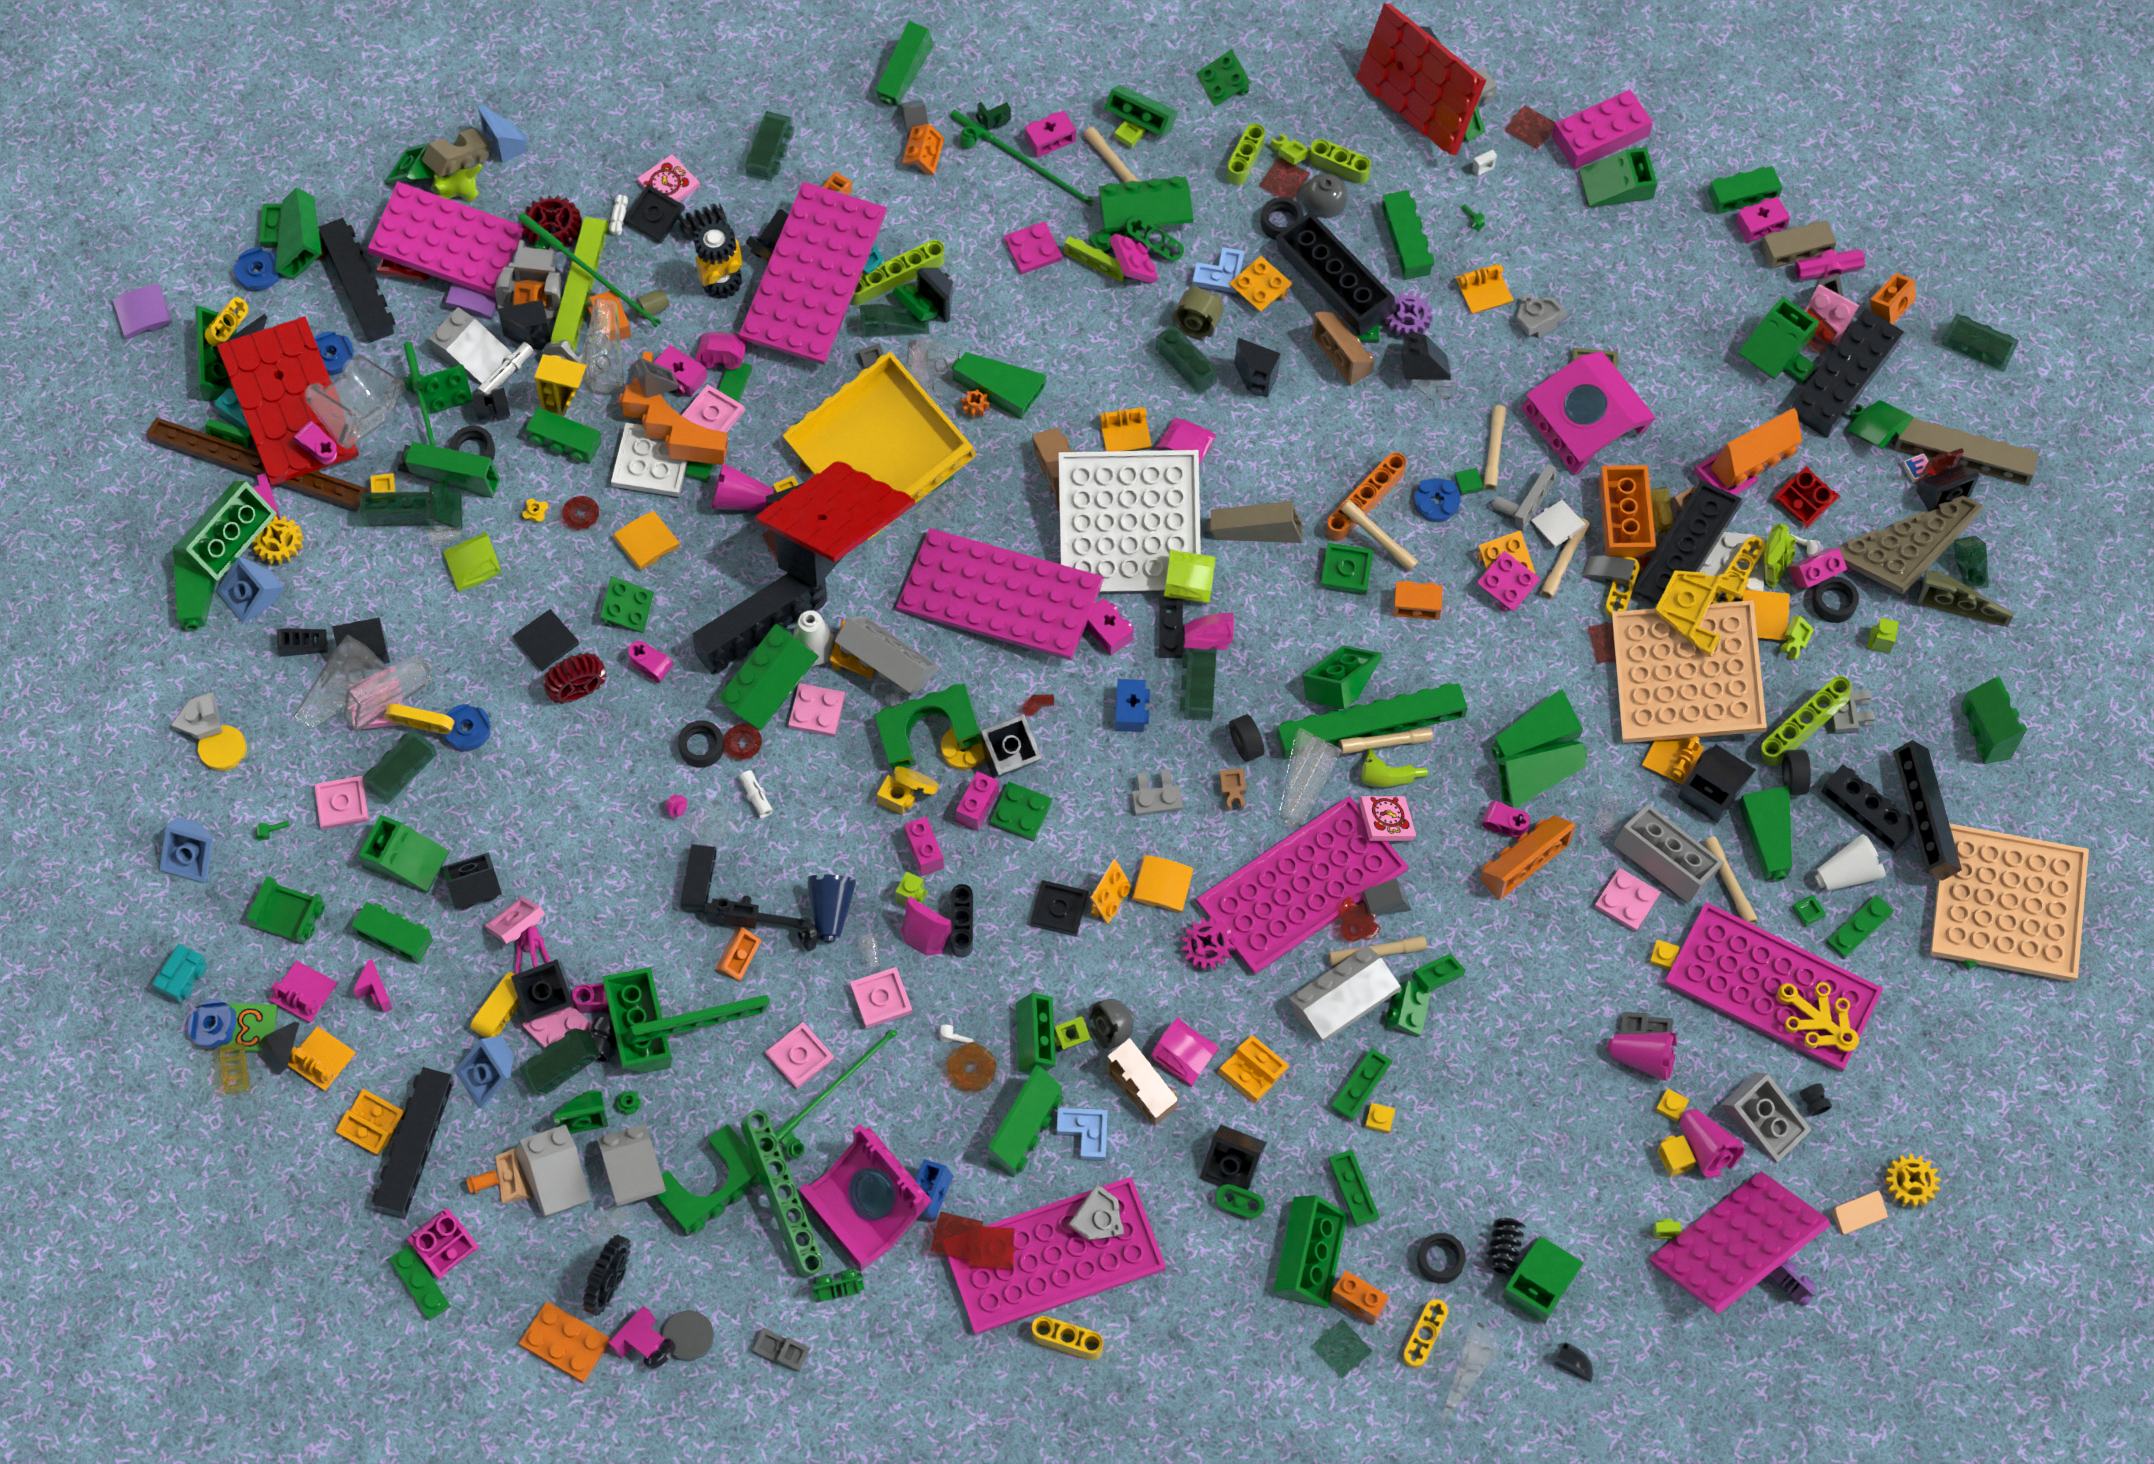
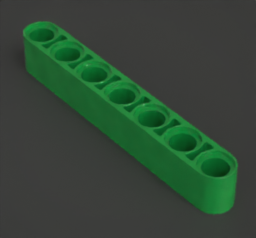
M759 1109L753 1110L741 1120V1130L795 1271L801 1277H811L823 1268L822 1255L770 1120L764 1111ZM750 1118L758 1120L759 1128H754L751 1125ZM760 1141L768 1145V1152L761 1150L759 1147ZM770 1164L776 1167V1176L769 1172L768 1166ZM778 1188H782L786 1192V1199L779 1197L777 1193ZM787 1212L794 1214L795 1223L788 1221ZM796 1235L804 1239L803 1247L796 1243ZM805 1259L812 1261L813 1270L806 1268Z

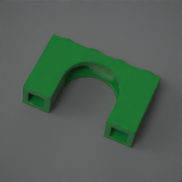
M965 683L961 685L954 684L946 690L930 692L923 698L917 700L910 699L902 705L886 707L880 712L875 713L887 759L893 771L898 766L909 768L917 765L910 743V733L916 722L928 715H942L951 721L956 740L961 749L982 743L980 726Z
M728 1124L708 1138L709 1147L729 1171L728 1179L721 1190L710 1196L693 1195L687 1192L671 1172L667 1170L661 1175L666 1192L653 1195L687 1237L691 1233H699L705 1227V1222L712 1217L716 1219L722 1215L728 1204L740 1201L745 1195L744 1192L751 1186L755 1188L762 1183L749 1148Z

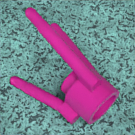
M534 926L528 927L521 932L520 939L516 940L515 974L520 973L523 948L525 951L530 952L534 968L538 966L536 956L538 948L541 950L545 963L551 962L543 937L539 936L538 928Z

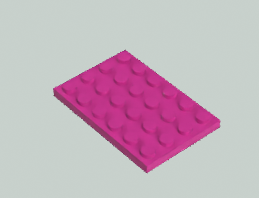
M397 181L367 253L496 298L495 286L498 276L503 271V267H508L509 263H512L518 249L519 240L523 237L524 229L520 224Z
M1760 1171L1649 1259L1657 1270L1718 1315L1830 1226V1222L1823 1214Z

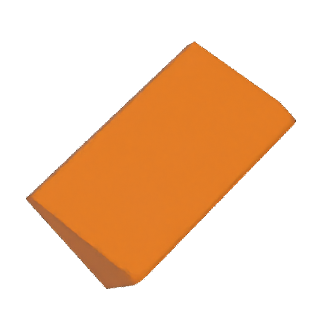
M743 927L736 929L714 970L737 981H741L762 940Z

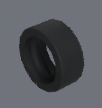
M1273 198L1262 209V230L1273 240H1276L1275 236L1288 227H1278L1272 224L1269 220L1271 213L1280 210L1287 211L1295 217V222L1304 216L1302 207L1291 198Z
M480 426L463 427L455 432L451 438V450L459 451L460 446L467 440L479 439L486 444V450L480 456L490 457L492 461L495 457L496 450L492 435Z
M1830 577L1820 582L1812 598V606L1815 613L1821 619L1830 623L1847 621L1853 616L1859 603V593L1856 587L1842 577ZM1830 589L1843 592L1849 599L1848 607L1843 610L1829 608L1822 600L1823 593Z
M1246 714L1229 721L1231 738L1240 757L1245 762L1263 756L1265 751L1263 740L1252 717Z
M696 720L688 723L678 736L679 752L682 759L693 767L706 768L714 765L724 752L722 733L714 723L706 720ZM697 733L710 734L715 740V747L711 752L704 755L693 754L687 748L689 738Z
M1804 749L1786 750L1783 755L1784 786L1788 785L1790 795H1804L1810 789V760L1807 751Z
M1435 1233L1428 1236L1421 1243L1417 1255V1266L1421 1274L1427 1280L1437 1284H1446L1455 1280L1462 1273L1466 1261V1253L1462 1243L1455 1236L1447 1233ZM1435 1245L1450 1247L1456 1255L1455 1266L1447 1272L1433 1270L1427 1262L1426 1255L1428 1250Z

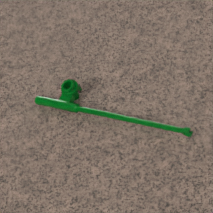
M955 109L951 112L950 117L965 126L959 138L962 147L970 149L982 137L988 142L998 145L1076 195L1087 206H1092L1091 202L1094 201L1092 197H1087L995 138L994 134Z
M525 213L520 214L518 220L539 236L538 241L533 244V248L549 250L551 245L554 249L560 250L647 318L653 327L656 328L658 324H661L660 319L652 317L566 249L558 239Z
M406 342L403 346L410 374L404 377L406 390H411V392H417L429 443L432 446H436L419 377H422L423 374L419 372L412 342ZM439 482L444 500L443 509L447 510L446 505L453 509V505L448 498L445 483Z
M890 1029L884 1038L796 1117H792L775 1132L777 1141L782 1145V1152L786 1157L796 1159L804 1153V1145L800 1142V1139L795 1138L791 1131L799 1125V1122L887 1041L896 1037L898 1034L896 1030ZM764 1142L760 1148L762 1151L768 1152V1145Z

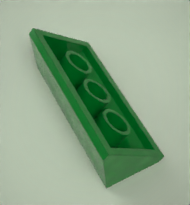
M197 305L195 307L198 383L204 401L217 400L228 388L233 389L226 369L212 352L217 346H212L205 338V330L219 313ZM223 317L224 323L230 326L229 320ZM237 329L234 330L229 338L237 333ZM217 330V331H216V336H217L221 331Z

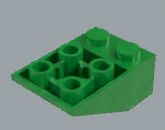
M1647 147L1624 150L1579 169L1589 208L1654 198L1657 180Z
M1782 297L1767 313L1738 352V355L1775 380L1815 336L1819 321L1785 297Z
M380 814L358 856L362 867L428 893L449 854V850L405 824Z
M1540 1236L1507 1284L1502 1298L1546 1324L1584 1262Z

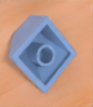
M483 105L477 106L482 131L492 143V147L502 163L526 152L525 143H527V139L522 130L518 131L513 123Z
M237 557L216 592L241 622L246 623L274 604L284 586L270 570L243 557Z
M180 817L175 818L165 828L160 871L205 883L208 876L213 837L200 823Z
M502 1036L481 1039L455 1069L479 1108L485 1107L510 1078L514 1054Z

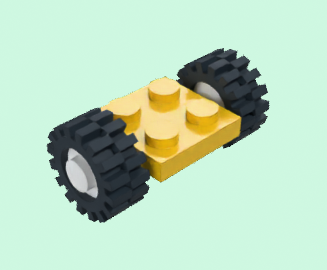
M712 220V224L706 221L704 222L705 227L700 225L698 231L694 233L695 250L698 253L695 259L699 280L706 293L709 292V296L713 297L716 295L717 299H721V295H724V299H726L729 293L731 296L735 295V290L738 292L742 285L740 267L743 266L740 244L734 235L733 229H730L729 224L726 223L724 226V222L719 220V224H716V220Z

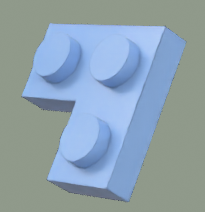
M1222 247L1219 266L1197 262L1192 286L1237 293L1229 283L1241 273L1244 251Z
M1058 1108L1057 1135L1082 1136L1081 1159L1105 1160L1108 1110Z

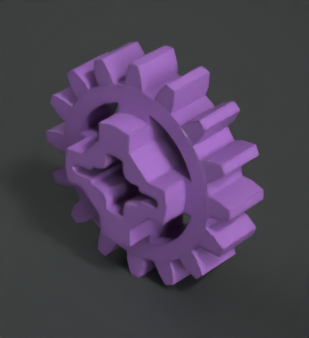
M1409 291L1408 296L1400 292L1399 298L1395 296L1397 316L1394 317V314L1384 320L1385 324H1389V331L1395 329L1396 336H1399L1401 333L1410 334L1413 332H1419L1423 335L1425 328H1430L1433 313H1431L1432 306L1427 305L1428 300H1420L1419 293L1414 297L1411 291Z

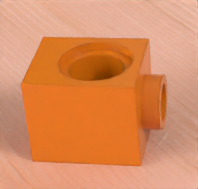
M533 280L515 282L513 305L543 300L544 306L547 305V294L544 293L546 282Z

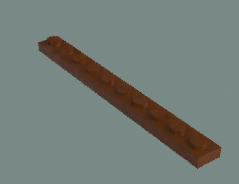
M158 417L155 418L146 434L149 441L255 477L266 473L258 451ZM317 471L278 483L279 485L358 511L367 495L365 487Z

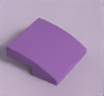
M452 283L445 302L449 308L456 309L459 307L462 310L469 311V314L472 316L491 320L497 306L495 297Z
M159 284L141 287L113 299L123 334L128 339L137 336L147 329L154 332L172 322Z

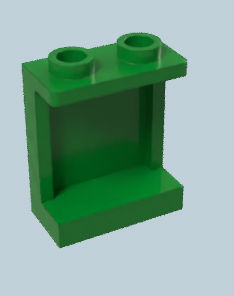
M266 876L247 916V921L252 928L304 945L307 938L311 939L315 931L314 923L317 917L320 918L322 916L325 904L320 894L316 893L314 896L278 885L275 878Z

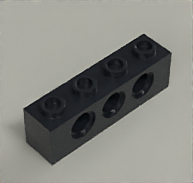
M1844 764L1825 782L1821 790L1822 794L1894 852L1915 831L1909 814L1899 810L1892 800L1884 798L1872 784L1863 781L1856 771L1847 768ZM1847 789L1854 790L1856 794L1849 793ZM1866 804L1872 805L1875 809H1869ZM1885 819L1891 820L1894 825L1887 824Z

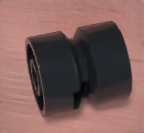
M504 387L492 389L490 394H487L485 391L472 394L479 423L491 421L493 416H496L498 419L511 416Z
M596 1016L593 1018L588 1029L590 1035L585 1036L580 1050L592 1059L609 1062L614 1051L613 1044L617 1043L612 1020Z

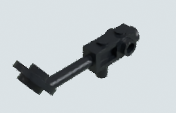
M743 896L741 902L729 901L725 898H712L711 903L706 902L704 917H709L708 922L716 923L720 926L732 925L752 929L756 928L757 922L798 928L797 935L799 941L807 951H812L816 948V941L818 940L817 931L814 924L806 917L799 919L759 913V905L751 904L752 899L750 896Z

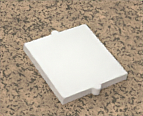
M1560 500L1550 508H1545L1544 512L1531 520L1534 526L1554 547H1557L1567 539H1572L1574 534L1586 527V524L1563 500Z

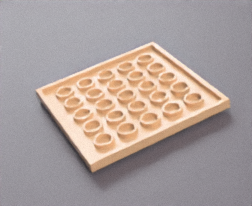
M1754 600L1710 604L1699 627L1720 635V641L1712 657L1705 654L1655 613V608L1612 612L1623 743L1680 739L1693 736L1705 737L1767 732Z
M1950 824L1962 871L1943 881L1938 879L1930 955L1958 961H1974L1980 965L2076 982L2079 970L2089 849Z

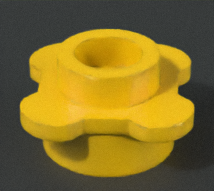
M532 498L526 501V510L522 512L523 517L534 522H542L545 519V510L549 508L548 503L545 501L537 502Z

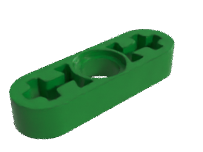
M1134 215L1126 221V229L1132 236L1169 260L1176 261L1183 256L1184 247L1179 241L1141 216ZM1140 220V226L1144 229H1147V225L1151 227L1146 231L1144 238L1140 237L1144 233L1138 229L1134 232L1132 231V221L1137 222ZM1152 232L1160 233L1161 241L1158 244H1151L1149 242V235ZM1166 237L1169 238L1166 242L1172 247L1175 244L1178 245L1177 250L1179 253L1177 255L1172 254L1170 256V251L1163 247L1162 251L1159 249L1165 243Z

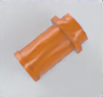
M495 1169L474 1177L470 1175V1178L466 1179L470 1194L474 1192L478 1194L480 1190L499 1185Z

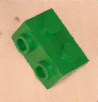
M1407 980L1399 983L1402 990L1391 996L1389 1009L1385 1015L1386 1023L1384 1028L1387 1030L1397 1028L1414 1037L1422 1036L1431 992L1426 993L1420 985Z

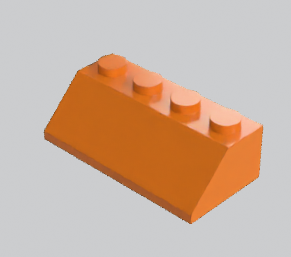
M1795 408L1725 445L1711 466V469L1727 489L1735 484L1737 486L1742 485L1751 475L1757 477L1765 468H1773L1785 457L1790 459L1798 452L1797 448L1802 442V436Z
M1648 465L1602 466L1598 483L1605 556L1634 558L1655 549Z
M1555 815L1551 816L1548 820L1542 819L1534 827L1535 830L1530 834L1524 833L1517 840L1515 846L1505 848L1500 853V858L1495 862L1491 860L1486 863L1481 869L1480 881L1500 901L1569 846L1576 825Z

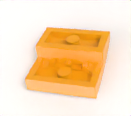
M655 511L637 518L613 535V538L639 570L657 563L660 556L673 552L680 546V542Z
M1745 589L1741 601L1754 600L1758 638L1787 640V637L1784 635L1788 629L1790 594Z
M1144 855L1132 900L1150 907L1158 905L1172 912L1181 913L1194 868L1168 859Z
M1251 1035L1237 1048L1235 1054L1219 1068L1218 1074L1256 1104L1285 1073L1289 1065L1256 1037Z
M362 1089L352 1109H347L335 1132L379 1155L397 1130L400 1120L404 1119L406 1111L372 1092Z

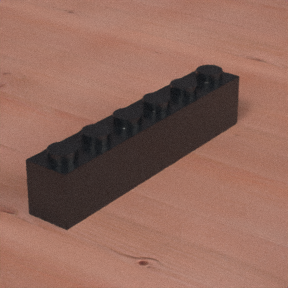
M340 218L319 226L321 239L368 343L394 334L392 327L396 324L391 312L387 313L385 310L388 305L384 295H379L377 292L380 288L375 276L371 278L369 272H372L368 260H363L361 257L364 253L360 243L354 242L353 238L356 235L352 225H347L344 218Z
M1911 740L1893 750L1925 871L1943 881L1962 871L1929 749Z
M423 1067L420 1075H416L413 1083V1088L415 1089L413 1096L408 1097L405 1105V1111H407L405 1118L400 1120L397 1127V1134L399 1135L396 1143L393 1142L389 1149V1163L387 1166L384 1165L381 1171L380 1180L382 1182L380 1188H376L373 1193L372 1203H374L373 1205L378 1213L406 1220L454 1084L451 1074Z

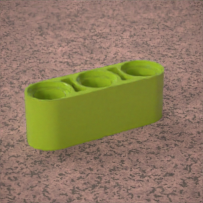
M1253 123L1245 129L1228 163L1227 179L1231 184L1241 185L1249 176L1264 146L1265 128L1262 125Z
M1316 139L1312 142L1309 157L1312 165L1358 184L1364 183L1369 179L1371 162L1366 156L1324 139Z

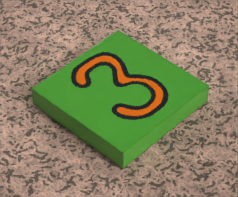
M228 1003L236 1011V1026L232 1033V1040L228 1044H222V1051L231 1053H263L258 1043L265 1035L276 1031L277 1004Z

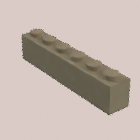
M1915 417L1901 436H1897L1894 450L1916 456L1924 453L1927 459L1953 466L1963 465L1979 473L2029 486L2034 476L2039 452L2032 451L2029 448H2020L2004 441L1998 442L1987 439L1982 435L1976 436L1965 433L1960 429H1950L1938 423L1921 421Z

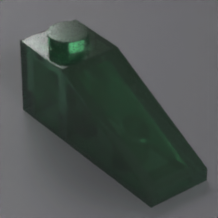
M886 304L860 305L862 338L929 334V320L920 321L909 309Z

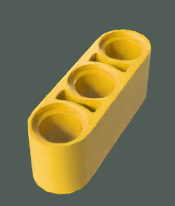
M508 972L470 1025L471 1030L484 1038L499 1035L520 1006L511 976L516 974Z
M1046 1316L1038 1317L1032 1323V1338L1039 1345L1087 1360H1096L1102 1354L1103 1339L1095 1331ZM1043 1326L1047 1327L1050 1332L1047 1335H1040L1036 1330ZM1070 1334L1074 1337V1340L1070 1343H1065L1061 1340V1336ZM1095 1342L1099 1347L1092 1351L1088 1350L1085 1344Z

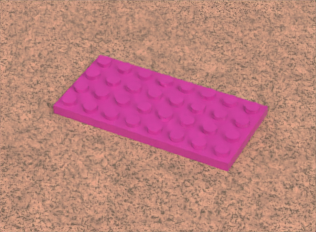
M803 181L743 323L739 338L825 365L886 216L887 207Z
M929 528L896 608L897 611L1072 661L1104 578L1101 575Z
M1348 796L1198 897L1196 903L1209 919L1211 917L1215 918L1216 924L1222 920L1225 923L1224 928L1229 926L1232 931L1228 935L1235 937V940L1230 942V944L1235 946V952L1251 972L1256 975L1363 902L1362 892L1364 890L1398 878L1407 872L1409 867L1388 841H1369L1361 809Z
M1705 902L1664 983L1841 1072L1844 1071L1853 1051H1841L1836 1045L1817 1046L1814 1049H1810L1805 1045L1804 1039L1809 1032H1816L1819 1036L1831 1035L1825 1029L1799 1030L1796 1033H1789L1785 1029V1022L1789 1017L1795 1016L1799 1020H1811V1018L1794 1004H1781L1777 999L1779 987L1786 983L1794 985L1798 995L1820 1012L1818 998L1814 991L1819 983H1827L1831 988L1828 999L1832 1022L1839 1027L1838 1013L1835 1012L1834 1005L1839 998H1846L1850 1002L1848 1010L1849 1025L1858 1034L1859 1038L1884 989L1708 902ZM1819 988L1820 993H1827L1824 988ZM1784 990L1785 994L1792 995L1790 990ZM1843 1003L1838 1004L1839 1008L1846 1009ZM1789 1022L1790 1027H1797L1796 1023ZM1843 1036L1846 1042L1851 1041L1848 1036ZM1808 1038L1809 1042L1816 1043L1815 1038Z
M1132 1177L1102 1186L1103 1189L1118 1199L1120 1220L1124 1231L1122 1236L1088 1241L1068 1226L1074 1214L1092 1190L942 1240V1245L974 1334L978 1335L1166 1271V1265Z

